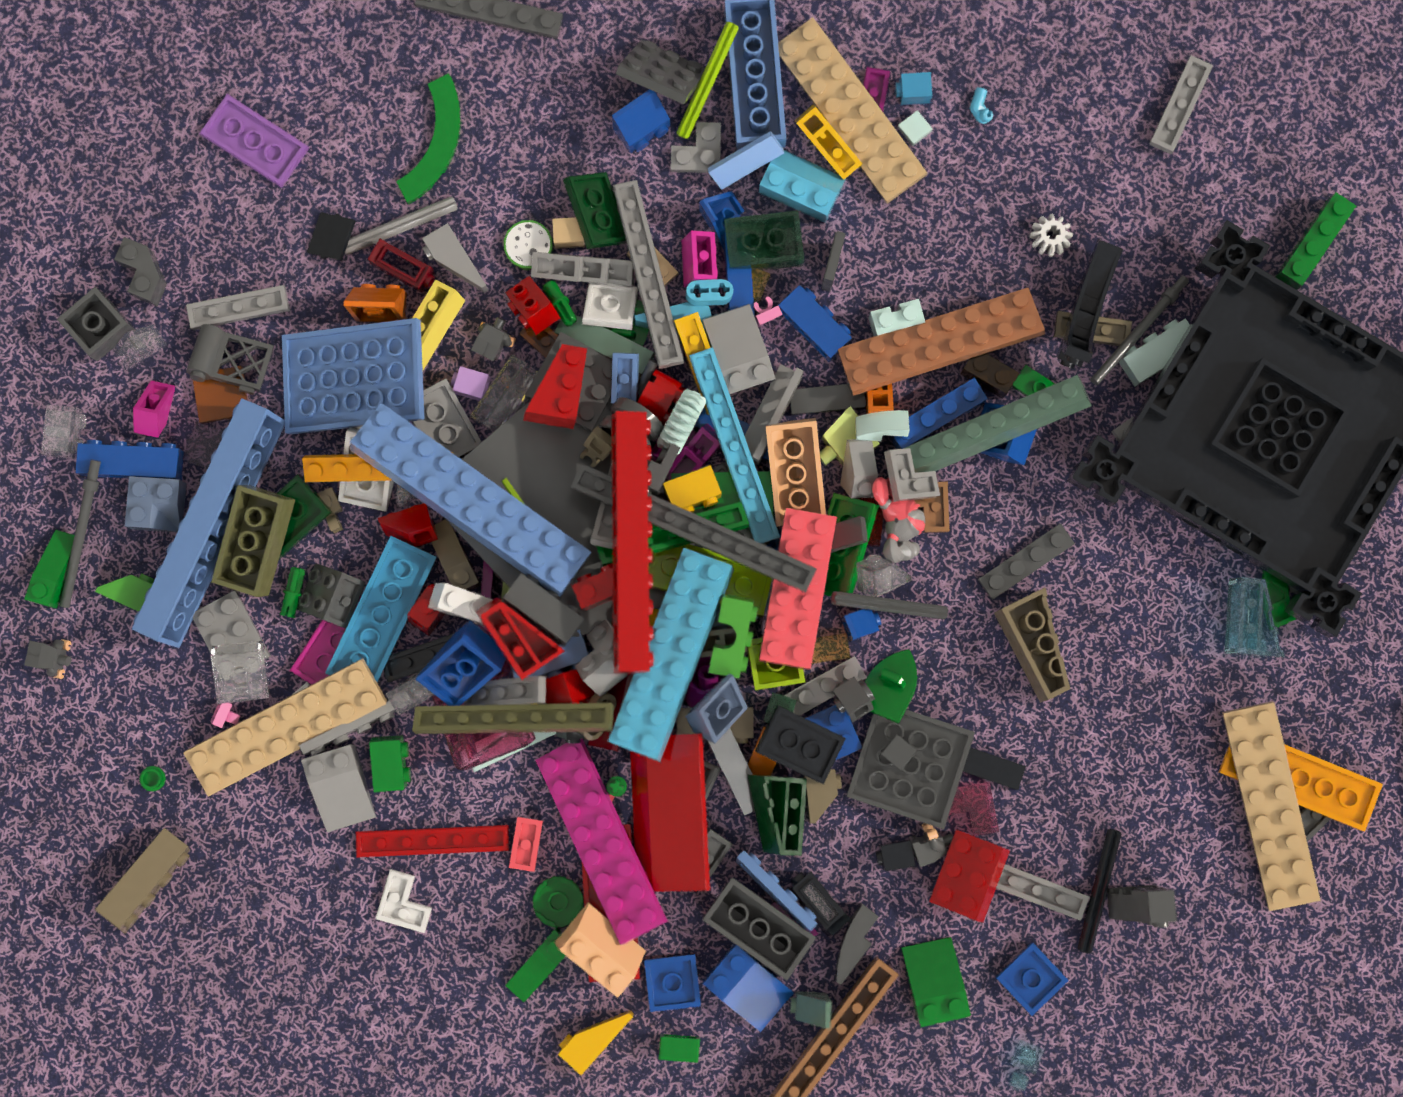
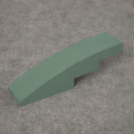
M575 315L577 317L576 323L568 327L560 320L555 330L558 336L562 332L612 359L614 352L639 353L638 373L641 375L649 359H653L655 356L653 351L604 327L582 324V317Z

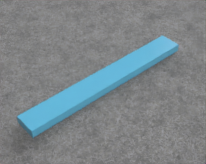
M712 347L689 355L702 396L706 398V407L740 502H742L753 540L763 544L780 538L778 529L714 349Z

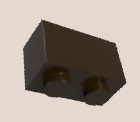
M985 353L968 359L960 374L969 380L975 378L981 387L1003 399L1019 375V372Z

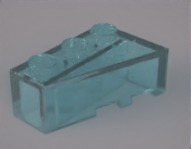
M1248 577L1229 579L1225 654L1262 658L1285 657L1277 636L1279 634L1278 627L1275 626L1271 613L1273 607L1266 579Z

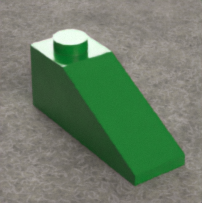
M55 530L32 574L24 600L58 608L74 535Z
M557 927L505 985L522 1002H525L566 956L555 944V941L562 934Z

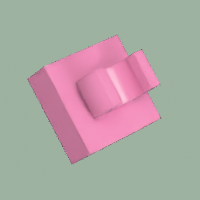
M770 297L765 298L767 302L766 309H761L757 302L754 303V310L758 313L755 316L758 326L783 315L779 305L772 308L773 302Z
M220 698L210 722L222 728L225 721L235 725L238 723L240 715L230 711L231 702Z

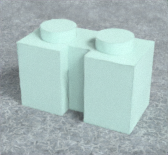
M919 299L899 304L895 312H891L890 307L871 311L868 317L873 336L925 323Z

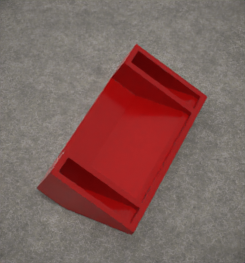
M702 734L670 735L660 762L630 751L634 846L637 857L653 891L710 890Z

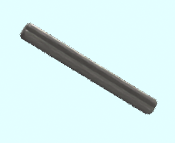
M834 591L831 598V603L839 606L936 619H946L948 616V608L941 605Z

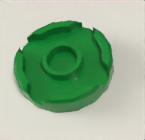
M553 876L544 880L536 888L533 896V908L536 916L543 924L551 927H564L570 925L582 910L583 895L580 887L573 880L564 876Z

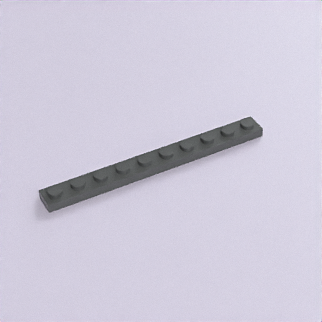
M581 464L571 488L612 506V477ZM648 493V496L652 498V508L648 512V522H651L652 525L804 593L807 592L817 568Z

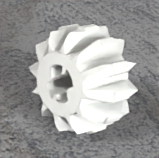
M1050 214L1048 220L1041 216L1039 223L1033 224L1034 232L1030 233V238L1035 239L1032 244L1033 248L1040 245L1039 254L1042 255L1045 250H1048L1049 257H1052L1054 252L1061 255L1064 252L1063 248L1070 246L1071 243L1068 239L1072 238L1073 233L1067 231L1070 228V223L1062 224L1063 216H1060L1057 221L1054 214ZM1049 231L1053 232L1052 235H1056L1054 240L1049 238L1050 235L1047 236Z

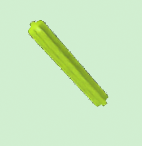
M726 22L679 125L677 134L682 138L688 139L736 36L739 27L732 22Z

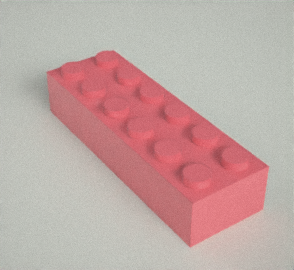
M786 508L778 551L817 568L806 593L773 579L759 661L806 670L811 669L837 517Z

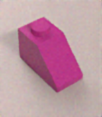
M150 381L133 408L134 433L159 437L167 423L175 391L174 385Z

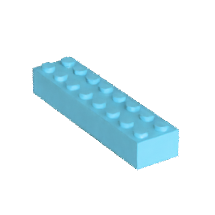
M683 548L653 625V640L649 641V652H653L654 655L653 667H650V672L645 674H634L608 740L610 743L660 762L722 603L723 595L734 572L732 565Z

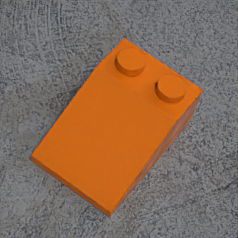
M361 284V287H353L344 300V307L356 322L405 320L407 294L404 289H400L399 285H386L385 288H376L373 284Z

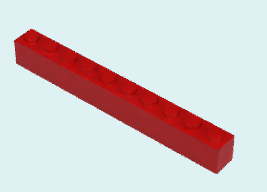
M615 411L611 416L614 674H645L650 672V667H653L654 663L653 652H649V641L653 640V626L649 625V615L653 613V601L649 599V589H652L653 576L652 573H649L648 563L652 562V548L648 547V537L652 535V523L648 522V512L652 508V498L648 496V486L651 485L652 476L651 471L647 470V460L650 461L651 446L647 445V435H650L651 421L647 420V412Z

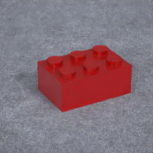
M956 830L929 902L983 923L1010 850Z

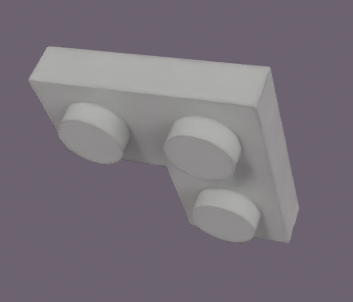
M696 122V146H671V172L708 173V167L720 161L721 123Z
M910 448L884 452L894 502L940 496L936 472L915 473Z

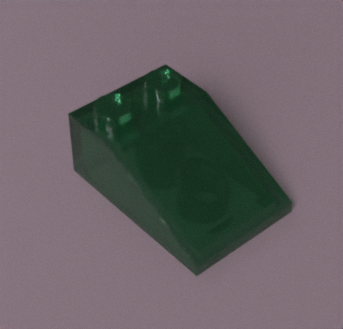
M798 210L724 219L730 269H781L803 266L804 252Z

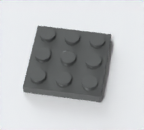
M641 40L618 65L616 75L681 104H685L696 90L705 68L697 61H688L674 51H666L657 47L652 41Z
M560 332L527 390L525 398L532 400L562 344L587 348L575 424L592 432L611 398L612 359Z

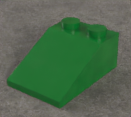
M951 937L901 947L919 1026L924 1027L971 1017L966 990Z

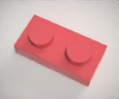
M517 817L509 868L535 871L543 825L542 820Z

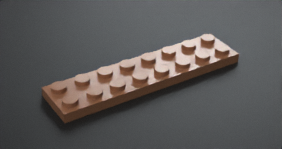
M1025 288L925 320V323L843 346L838 349V354L854 396L1045 335V329L1030 290Z

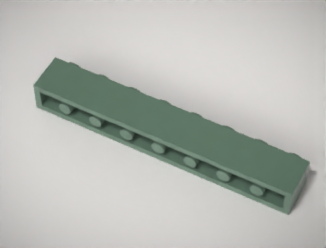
M1076 375L903 449L910 448L915 473L937 471L1092 405L1082 381Z

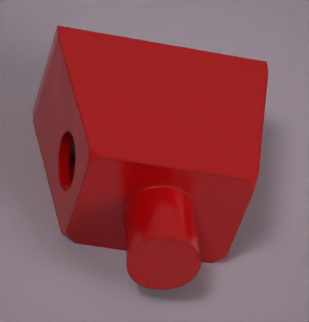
M435 584L427 586L407 614L408 622L428 636L431 635L445 615V613L428 608Z

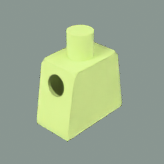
M851 406L846 409L821 438L827 445L820 451V461L825 466L835 458L843 466L847 440L856 439L855 419L858 415ZM872 441L873 449L879 446L880 443L878 441Z

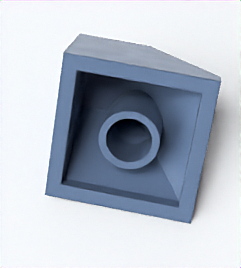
M729 673L685 716L694 733L702 734L703 738L714 744L748 708L734 676Z

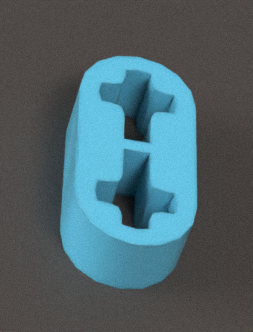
M723 279L695 280L688 284L685 297L694 306L724 305L732 299L734 289L729 281ZM719 288H723L724 292H726L725 296H720ZM694 289L699 290V293H701L700 297L695 296L693 293Z

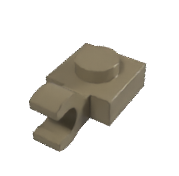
M330 487L317 493L332 511L325 518L331 532L335 534L344 530L337 516V513L342 512L343 509L334 489Z

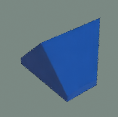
M732 191L705 198L699 202V211L711 231L715 232V237L723 250L724 233H733L740 215L745 212Z

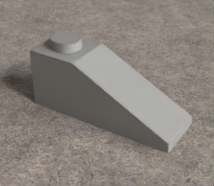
M448 223L422 238L426 245L422 249L429 260L434 258L439 266L483 293L489 291Z

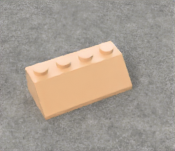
M816 418L793 420L766 426L776 527L782 526L786 508L826 515Z

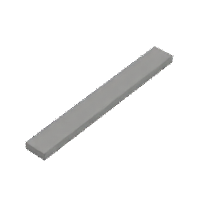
M634 180L613 185V191L658 367L662 369L684 364L638 182Z

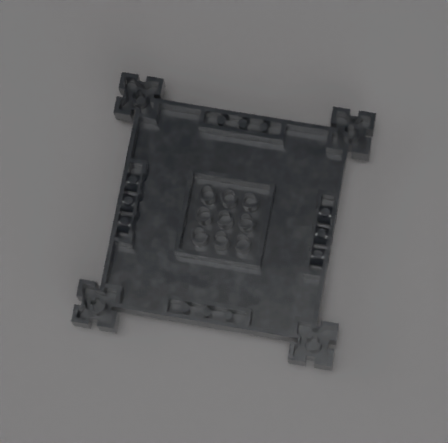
M1226 220L1218 228L1210 242L1212 245L1203 253L1194 268L1211 279L1219 274V277L1114 452H1111L1115 446L1114 444L1096 435L1091 439L1082 454L1088 461L1086 463L1083 461L1077 463L1067 481L1083 491L1090 487L1094 488L1096 491L1093 497L1109 507L1115 505L1124 489L1128 488L1300 591L1301 593L1293 595L1284 612L1301 622L1312 619L1314 621L1310 626L1311 628L1328 638L1337 637L1347 620L1340 616L1341 613L1352 611L1362 595L1360 591L1346 583H1339L1403 475V353L1257 267L1271 245L1254 235L1248 240L1242 238L1241 235L1244 230Z

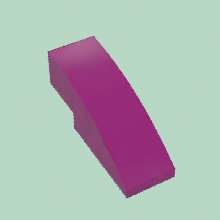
M708 423L700 428L690 443L676 457L665 478L666 482L671 480V473H691L704 467L721 447L715 429Z

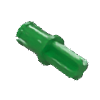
M555 280L547 282L542 289L563 323L568 327L576 323L577 317L568 304L569 298L564 296Z
M297 567L290 569L286 590H283L285 595L279 615L290 618L296 617L299 597L302 596L301 588L305 575L304 569Z
M612 777L607 783V790L612 796H622L627 790V783L622 777Z

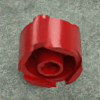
M656 369L652 374L656 378L653 377L651 381H648L637 403L653 413L662 425L665 426L673 411L670 409L672 404H677L685 388L681 387L683 383Z

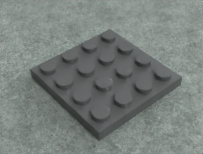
M909 710L905 711L899 724L873 714L846 797L944 829L975 732ZM896 735L900 736L917 750L902 771L881 755Z

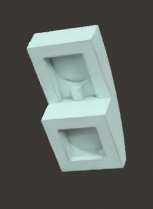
M880 411L856 417V440L881 441L883 435L908 437V411Z

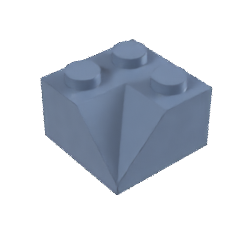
M129 476L125 527L132 530L178 532V525L184 518L187 483L178 479Z

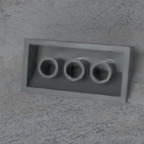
M734 878L730 879L702 918L704 922L785 980L789 979L816 940L814 935Z

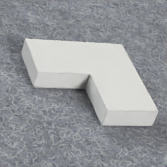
M390 869L375 919L425 933L432 907L408 901L415 879L414 875Z

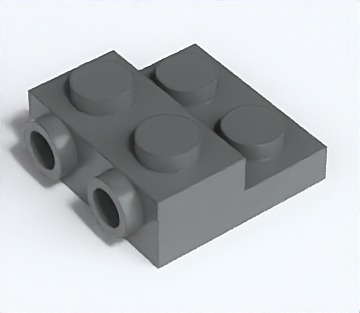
M671 443L668 450L662 449L655 462L651 460L647 467V470L651 471L652 476L651 485L648 486L649 494L657 495L681 447Z

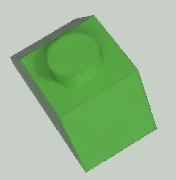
M142 573L139 577L129 575L99 586L95 592L139 612L145 602L146 592L152 587L155 579Z

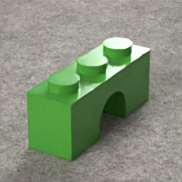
M728 594L723 595L718 622L731 625L736 632V639L729 645L714 644L709 673L727 676L730 673L734 678H739L740 672L746 673L749 657H744L745 647H751L753 632L748 631L750 621H756L758 607L753 606L754 599Z

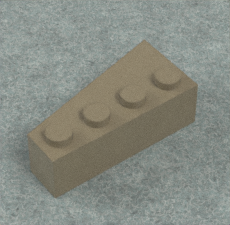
M1045 587L994 613L1040 703L1050 700L1070 689L1063 657L1060 655L1058 647L1057 633L1055 634L1053 627V616L1051 608L1048 606Z
M163 828L95 910L126 934L143 910L154 901L155 895L160 888H164L173 877L171 874L177 866L182 867L189 859V847L167 829Z

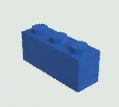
M799 285L779 304L782 316L830 362L838 355L839 348L850 343L852 339L850 336L851 332L843 323L838 324L832 318L834 315L825 305L821 307L815 301L816 296L807 287L803 289Z

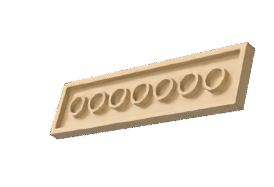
M813 17L778 42L779 57L820 113L862 162L860 168L887 204L927 175L924 167Z
M364 658L185 750L183 754L209 797L299 750L300 744L341 724H349L387 704V700Z
M1271 701L1222 712L1268 910L1273 911L1321 901L1275 703Z

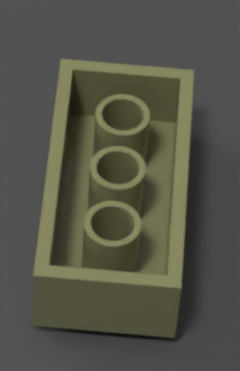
M238 485L211 582L255 597L269 596L295 499L252 485Z

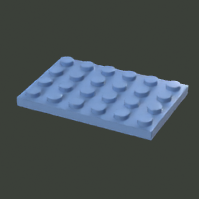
M412 318L282 335L286 434L362 427L380 403H383L408 422L425 420L420 319Z

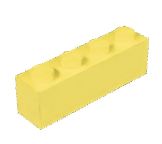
M438 280L434 281L413 318L421 320L423 370L465 302L464 298L455 289Z

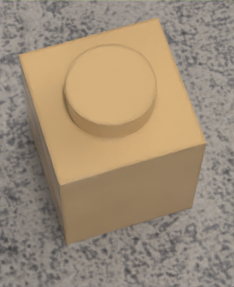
M576 217L552 219L555 249L585 247Z

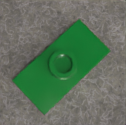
M1025 365L1011 387L1028 396L1055 383Z

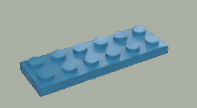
M390 536L325 674L331 675L364 658L378 683L408 620L407 614L416 603L437 557Z

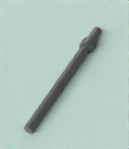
M1181 276L1172 287H1168L1162 293L1160 301L1091 377L1090 381L1094 385L1100 384L1167 306L1173 305L1179 298V293L1189 283L1187 277Z
M91 459L87 478H84L82 489H84L59 605L64 608H70L94 493L98 491L99 481L97 479L101 461Z

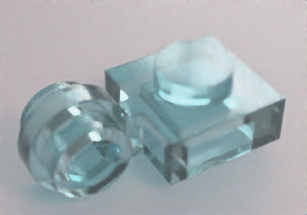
M1021 1039L1018 1040L1010 1064L1019 1067L1018 1072H1012L1009 1080V1086L1013 1087L1012 1089L1017 1092L1019 1090L1025 1091L1029 1081V1076L1025 1075V1071L1036 1074L1044 1052L1043 1048Z

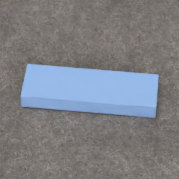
M770 131L708 167V173L722 190L784 154V149Z

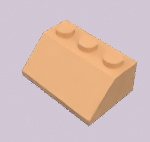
M589 903L585 905L555 941L556 946L561 952L617 998L635 978L646 952L634 940L620 945L610 921Z

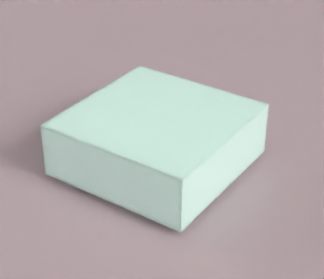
M918 110L897 127L912 146L933 130Z

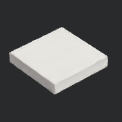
M589 282L582 324L632 330L638 287Z

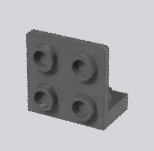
M316 563L309 574L305 590L299 598L297 610L347 628L365 581Z

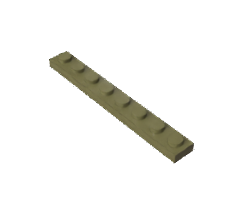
M612 703L415 706L412 731L415 734L612 731L614 706Z

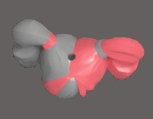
M876 478L872 485V492L875 500L879 503V507L882 509L883 518L886 521L885 529L888 535L884 544L883 555L890 563L911 560L919 554L920 546L918 543L910 542L909 540L920 535L924 530V513L918 509L920 504L915 503V500L894 502L889 478Z

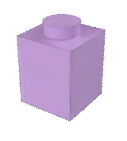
M460 366L459 371L453 374L451 386L457 395L484 402L491 378L488 374Z

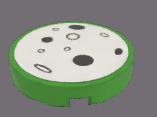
M523 220L514 224L507 231L504 238V251L508 260L515 267L530 270L532 268L533 252L552 253L553 240L548 229L541 223L533 220Z

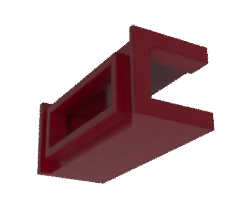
M381 238L368 257V261L372 266L423 293L425 288L429 289L434 282V270L431 266L399 250ZM390 251L420 268L415 279L382 261L385 253Z

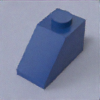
M862 609L841 618L849 642L880 631L878 626L882 625L878 612H873L869 609Z

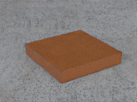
M237 366L239 370L243 369L242 366ZM231 367L219 369L218 374L228 376L236 371ZM212 379L205 380L204 382L193 380L198 418L201 424L232 419L233 410L239 404L241 398L248 401L247 393L240 392L238 386Z

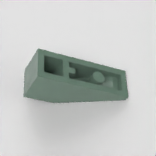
M796 991V998L791 997L790 1013H795V1019L800 1022L830 1029L831 1000L827 993Z

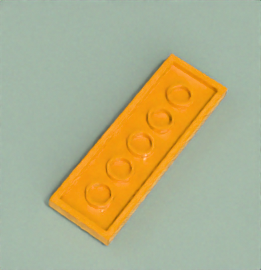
M1284 744L1298 805L1365 832L1383 784ZM1229 745L1218 773L1238 781Z

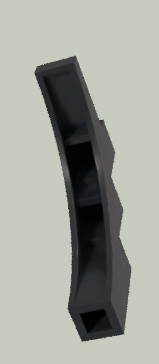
M1097 239L1076 292L1077 298L1066 323L1067 330L1056 355L1061 360L1060 364L1072 369L1075 368V365L1082 367L1083 362L1089 363L1092 358L1096 326L1109 285L1123 251L1121 247Z

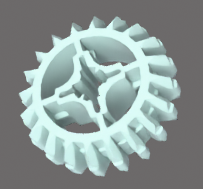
M684 390L660 434L657 447L668 450L671 443L681 447L678 452L680 454L706 404V398L696 391Z

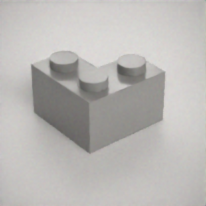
M606 619L586 635L594 650L575 665L582 680L600 697L628 675L614 674L613 626Z

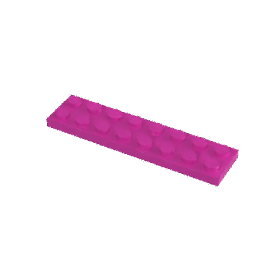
M581 739L580 743H565L538 758L536 763L620 945H624L668 922L583 739Z

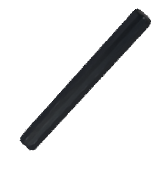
M1108 829L1078 944V950L1087 954H1091L1122 835L1120 831Z

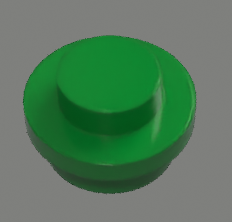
M149 766L140 774V784L147 791H158L165 784L166 775L160 767Z

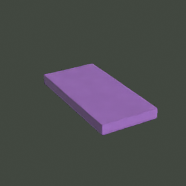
M226 94L199 133L202 137L281 188L309 149L306 144L229 94Z

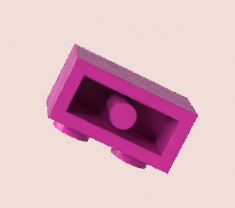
M691 230L681 240L684 288H687L688 284L695 280H715L718 277L715 232Z

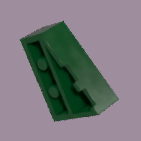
M747 774L763 852L777 855L802 856L807 779Z

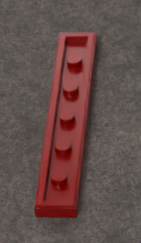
M509 825L356 832V857L509 851Z

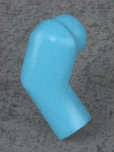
M977 87L970 105V111L977 122L986 124L993 118L992 111H989L984 105L988 91Z

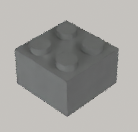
M97 287L91 289L57 318L86 354L97 362L135 330L108 297Z

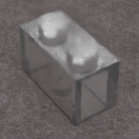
M46 405L42 455L48 458L77 460L78 443L83 444L81 430L86 426V416L83 414V410L70 406Z

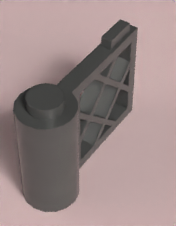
M203 324L200 327L186 372L194 381L204 382L205 380L212 379L238 386L240 392L254 395L255 391H261L274 345L227 333L214 325ZM228 341L239 343L243 350L230 355L226 349ZM255 349L267 351L265 358L257 362L253 360L249 352ZM246 354L251 365L239 370L234 360ZM229 362L236 371L228 376L218 374L220 366ZM255 369L259 376L257 383L247 382L242 374Z

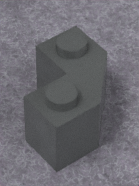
M124 237L114 260L122 267L135 271L127 292L136 299L158 307L167 283L155 253L146 245Z

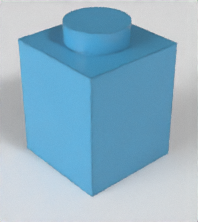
M931 72L901 74L899 82L895 83V95L900 97L901 105L930 103L932 99Z

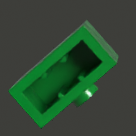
M403 735L373 737L369 742L373 791L405 790L407 782H411L410 767H406L405 757L409 756L408 742H404Z

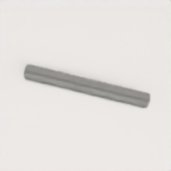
M448 197L351 237L345 254L349 255L377 243L380 238L382 240L388 239L458 209L453 197Z

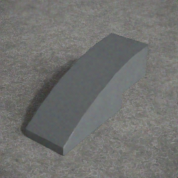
M860 903L852 915L839 947L835 980L840 985L872 945L865 938V935L879 916L862 903Z

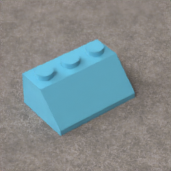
M784 150V154L770 162L759 185V193L826 223L846 179L843 180L840 175Z

